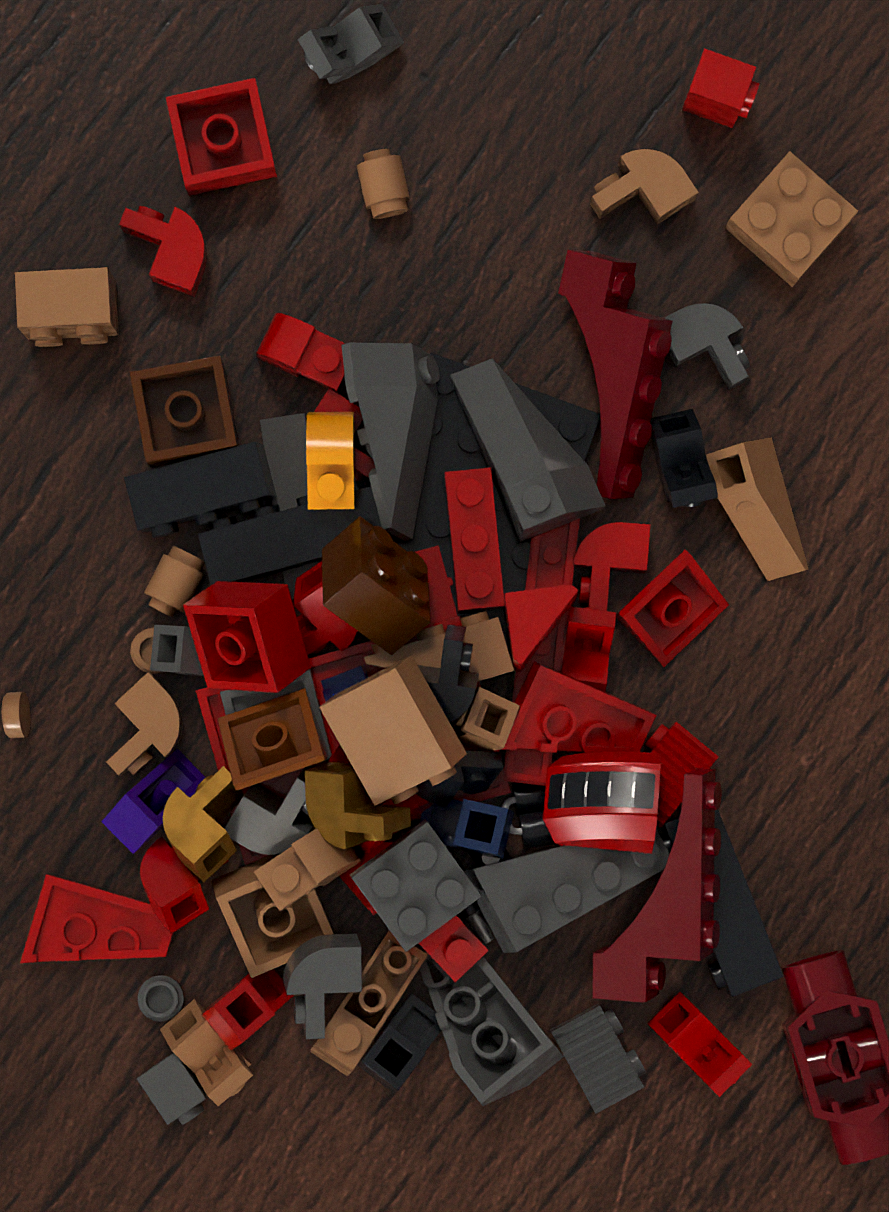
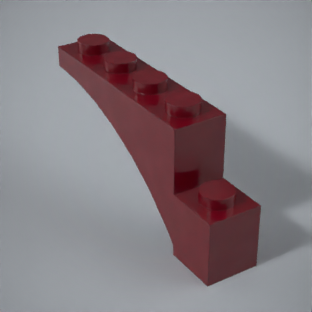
M568 249L558 294L566 296L584 334L596 377L601 417L600 465L596 485L602 497L608 499L633 498L642 477L640 466L644 448L651 437L652 426L650 421L654 403L661 392L662 382L660 376L664 358L671 347L672 337L670 331L673 320L627 308L629 298L635 289L634 273L637 263L594 251Z
M697 768L684 774L682 808L675 841L665 869L652 895L635 920L612 945H606L593 952L594 999L646 1003L657 996L659 990H662L665 984L666 968L665 964L660 962V958L701 961L713 953V948H717L720 927L719 922L714 920V902L718 901L720 895V877L718 874H714V856H718L720 851L721 833L719 828H715V810H718L720 807L722 790L720 782H715L716 769Z

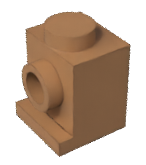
M477 687L469 708L463 715L453 721V724L456 726L455 733L462 744L477 751L492 752L503 749L520 705L481 687Z

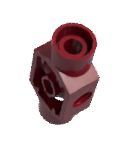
M844 950L823 953L783 966L782 971L794 1012L782 1023L808 1113L814 1118L827 1120L841 1165L860 1163L889 1154V1040L877 1001L857 995Z

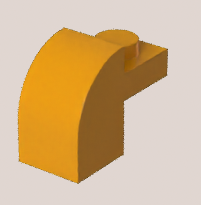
M354 412L307 413L306 465L308 510L355 508Z

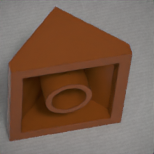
M305 688L218 718L228 765L236 791L319 763L329 757Z

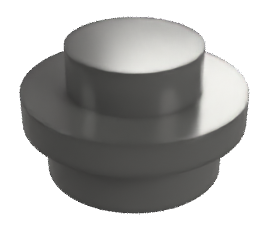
M165 975L149 978L143 983L138 993V1005L141 1012L153 1021L163 1022L172 1019L180 1012L184 1003V993L180 984L175 979Z

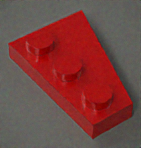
M534 661L515 701V704L520 705L505 747L502 750L523 748L556 753L557 750L583 753L640 752L657 715Z
M46 874L20 963L166 957L174 932L172 934L169 933L157 918L151 904L148 902Z

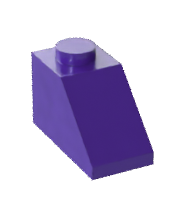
M176 749L128 791L101 822L134 854L164 827L163 812L172 792L178 787L188 797H191L195 793L197 786L206 777Z

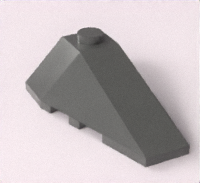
M349 342L342 344L345 384L349 402L359 403L365 428L357 430L361 445H366L367 451L375 465V468L369 473V479L381 526L389 534L403 541L413 539L438 403L436 382L439 381L440 373L437 362L433 356L412 343Z
M493 358L450 375V379L489 468L491 467L492 477L520 542L605 509V503L587 463Z
M419 944L415 945L416 947L427 953ZM428 954L419 969L434 1006L439 1028L442 1030L453 1069L482 1106L529 1086L564 1057L484 956L455 983Z

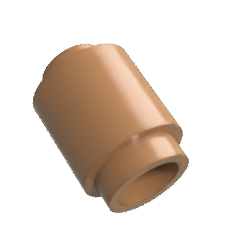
M380 149L364 154V162L356 167L366 209H371L373 219L393 217L407 212L406 201L410 199L401 156L391 155L390 149Z
M172 546L168 555L163 554L144 592L152 597L148 606L170 617L174 616L176 610L185 613L183 604L193 598L204 576L201 570L205 562L182 549Z

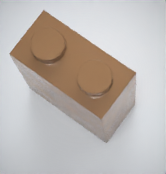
M412 655L342 690L319 707L374 806L390 798L394 805L416 794L419 791L416 785L428 779L432 786L445 781L457 773L454 765L467 754Z

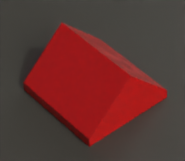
M684 550L616 615V619L660 665L665 667L729 604L691 554Z
M568 584L505 593L504 607L513 668L519 673L522 672L576 601L578 589L573 585Z

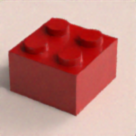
M255 78L166 97L184 185L189 196L277 177Z
M216 581L183 604L207 688L278 693L311 668L287 584Z

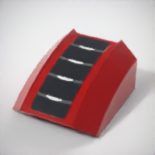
M580 753L562 756L548 766L543 821L554 843L565 846L652 854L657 826L661 753Z

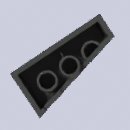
M656 829L652 854L560 845L464 870V873L482 896L476 902L504 953H513L526 948L664 870L670 854Z

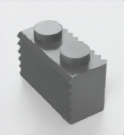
M595 1004L550 1029L595 1114L644 1088L639 1077L647 1072L634 1049L627 1053L623 1049L617 1037L625 1032L612 1008L603 1012L601 1006Z

